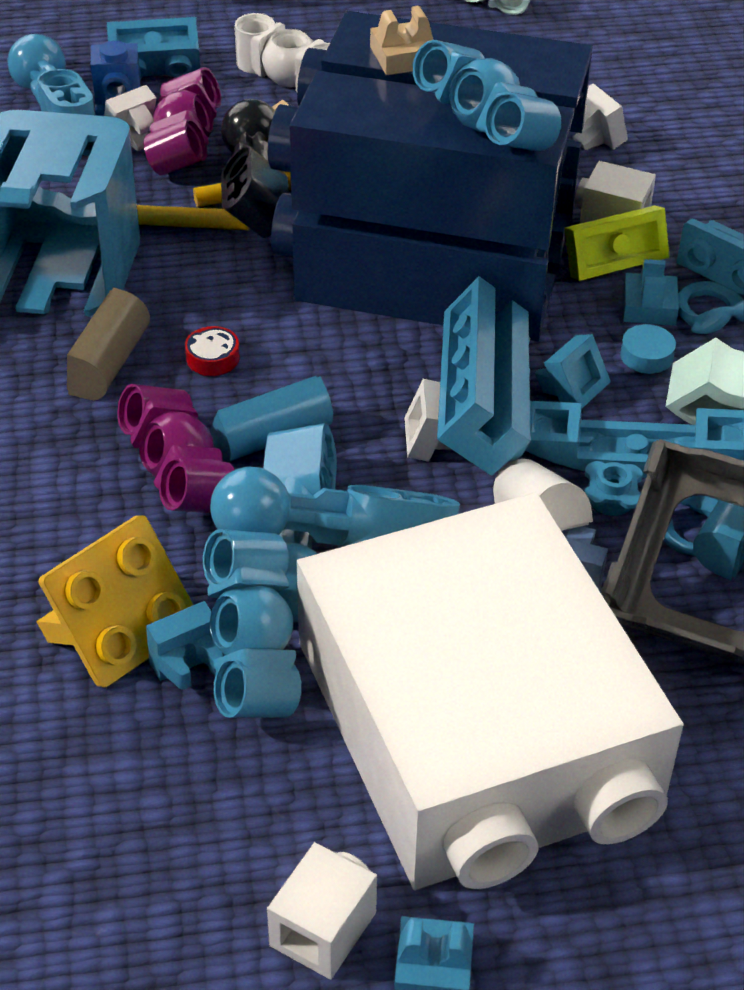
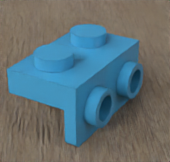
M196 17L107 22L108 41L138 44L141 78L144 76L160 75L179 77L200 69Z
M693 218L688 220L683 225L676 263L744 295V234L714 220L709 221L707 224Z

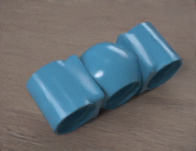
M439 40L427 41L415 54L413 61L415 83L420 89L435 93L437 100L441 103L451 104L453 113L462 125L475 131L486 133L488 138L495 144L536 152L545 151L557 140L561 130V115L558 107L552 101L538 98L533 89L520 86L519 78L510 66L493 58L485 59L479 50Z
M218 529L210 534L205 543L203 570L209 583L207 589L208 597L218 598L210 616V632L215 645L225 654V656L213 660L216 670L214 698L219 712L225 717L288 718L299 705L301 679L299 671L294 664L296 651L284 650L291 639L293 616L288 603L278 593L289 587V580L286 577L289 554L285 541L276 533Z

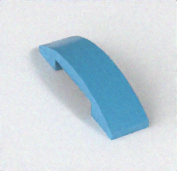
M531 401L530 404L531 441L526 451L569 468L585 471L589 463L601 461L603 463L618 462L624 465L633 464L643 472L652 444L659 439L688 448L706 449L744 460V410L697 408L696 424L689 425L581 420V403ZM643 473L642 478H646L647 474Z

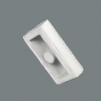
M529 459L511 461L501 468L495 478L493 485L495 504L537 492L561 531L589 525V522H593L591 504L586 493L580 487L535 461Z

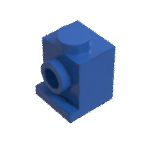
M108 41L99 45H91L90 65L95 112L97 116H104L106 100L142 86L138 44Z

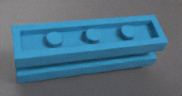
M478 276L444 311L437 440L492 476L508 461L511 462L519 459L531 441L529 312L511 300L495 316L496 288Z

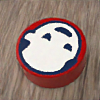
M219 326L203 327L192 332L185 341L186 362L189 368L198 374L205 376L223 375L232 371L239 363V339L234 332L227 328Z

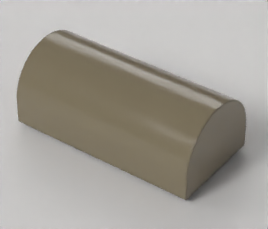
M117 288L109 291L67 354L68 395L98 400L106 394L150 323V313L146 305L138 297Z

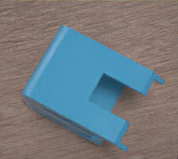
M8 110L0 113V302L27 242L43 244L15 307L16 312L46 314L51 308L50 302L56 288L84 290L99 250L102 263L84 308V315L89 317L94 315L109 291H112L113 288L124 289L140 245L130 127L126 121L110 116L29 110ZM82 155L89 156L72 198L67 197L61 192H52L39 187L41 181L71 183Z

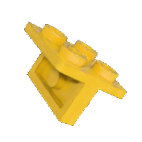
M144 515L132 517L39 578V585L53 610L36 622L48 643L73 645L95 685L108 687L149 658L146 625L191 607L193 603L149 520Z

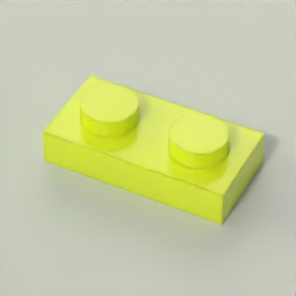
M656 205L564 228L570 277L578 281L643 265L644 259L662 260L670 258L665 208Z

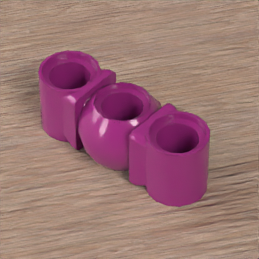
M202 67L171 79L161 85L159 104L154 111V123L149 128L151 133L144 137L143 143L151 168L160 176L199 163L207 158L208 137L213 131V119L217 115L216 108H219L222 104L219 84L211 70L207 67Z
M138 384L126 386L118 402V423L124 434L131 435V444L134 448H139L143 466L155 477L154 485L159 489L162 504L166 509L172 511L211 513V497L216 485L226 474L235 469L229 462H223L221 450L213 447L210 431L197 419L198 413L193 408L190 395L185 390Z

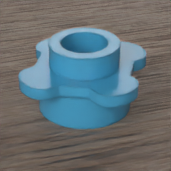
M594 461L586 466L585 476L589 479V487L584 492L588 496L593 509L604 515L618 516L636 508L641 494L638 491V483L641 482L643 472L639 467L633 464L624 465L618 462L603 463L601 461Z

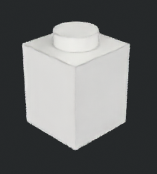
M598 161L590 178L583 177L576 192L575 206L581 208L580 224L650 207L656 174Z
M314 842L267 908L269 946L332 980L376 914L377 874L371 872L357 857L346 852L335 853Z

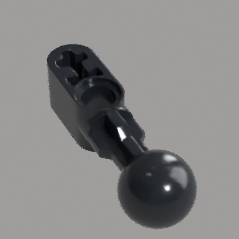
M245 99L232 105L222 120V139L227 149L233 154L221 175L222 208L259 236L266 238L271 235L274 212L280 196L283 193H289L288 177L282 171L271 169L268 162L267 142L275 110L261 100Z

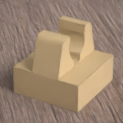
M420 6L412 7L410 22L398 24V20L392 10H386L381 15L378 27L370 28V47L386 75L413 71L415 54L424 43L433 40L429 20Z

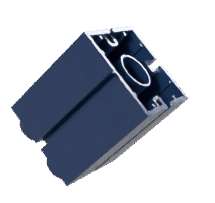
M346 11L327 50L307 48L298 77V107L278 105L270 126L268 139L269 166L273 170L291 172V194L283 193L275 208L271 231V246L275 255L293 258L294 301L443 326L444 311L480 276L496 288L495 316L513 300L529 312V338L531 341L539 342L556 274L547 273V270L558 272L566 244L564 228L571 226L573 219L582 142L567 140L569 131L582 133L593 45L429 22L433 40L479 50L485 59L493 58L510 66L519 78L520 86L533 89L538 98L552 101L558 107L561 115L559 136L551 147L545 151L536 152L495 144L488 138L486 133L478 132L462 125L453 113L451 104L441 103L437 100L435 93L424 91L418 87L413 77V71L386 75L370 47V28L378 27L381 15ZM396 18L398 24L411 21L410 19Z

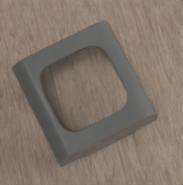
M656 440L652 444L643 470L647 477L618 561L611 563L601 594L606 595L605 601L622 625L744 665V631L733 630L666 608L656 600L651 590V577L676 507L683 500L697 495L708 496L744 507V461L706 449L688 448L665 440Z

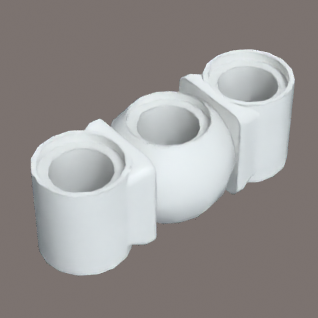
M261 13L245 14L235 21L236 59L239 69L247 73L257 74L260 77L267 75L280 86L296 87V92L300 66L307 48L327 50L330 44L325 43L321 39L313 41L300 30L285 29L284 24L275 23L273 18Z

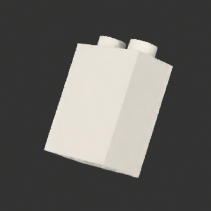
M537 492L297 560L299 644L414 891L456 876L459 882L466 888L483 889L496 886L515 877L529 866L536 857L540 847L587 831L591 838L599 844L623 842L644 832L662 816L668 804L667 793L684 724Z

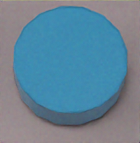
M650 324L636 325L629 328L623 334L620 356L624 364L639 373H660L668 369L673 363L676 341L674 336L662 327Z

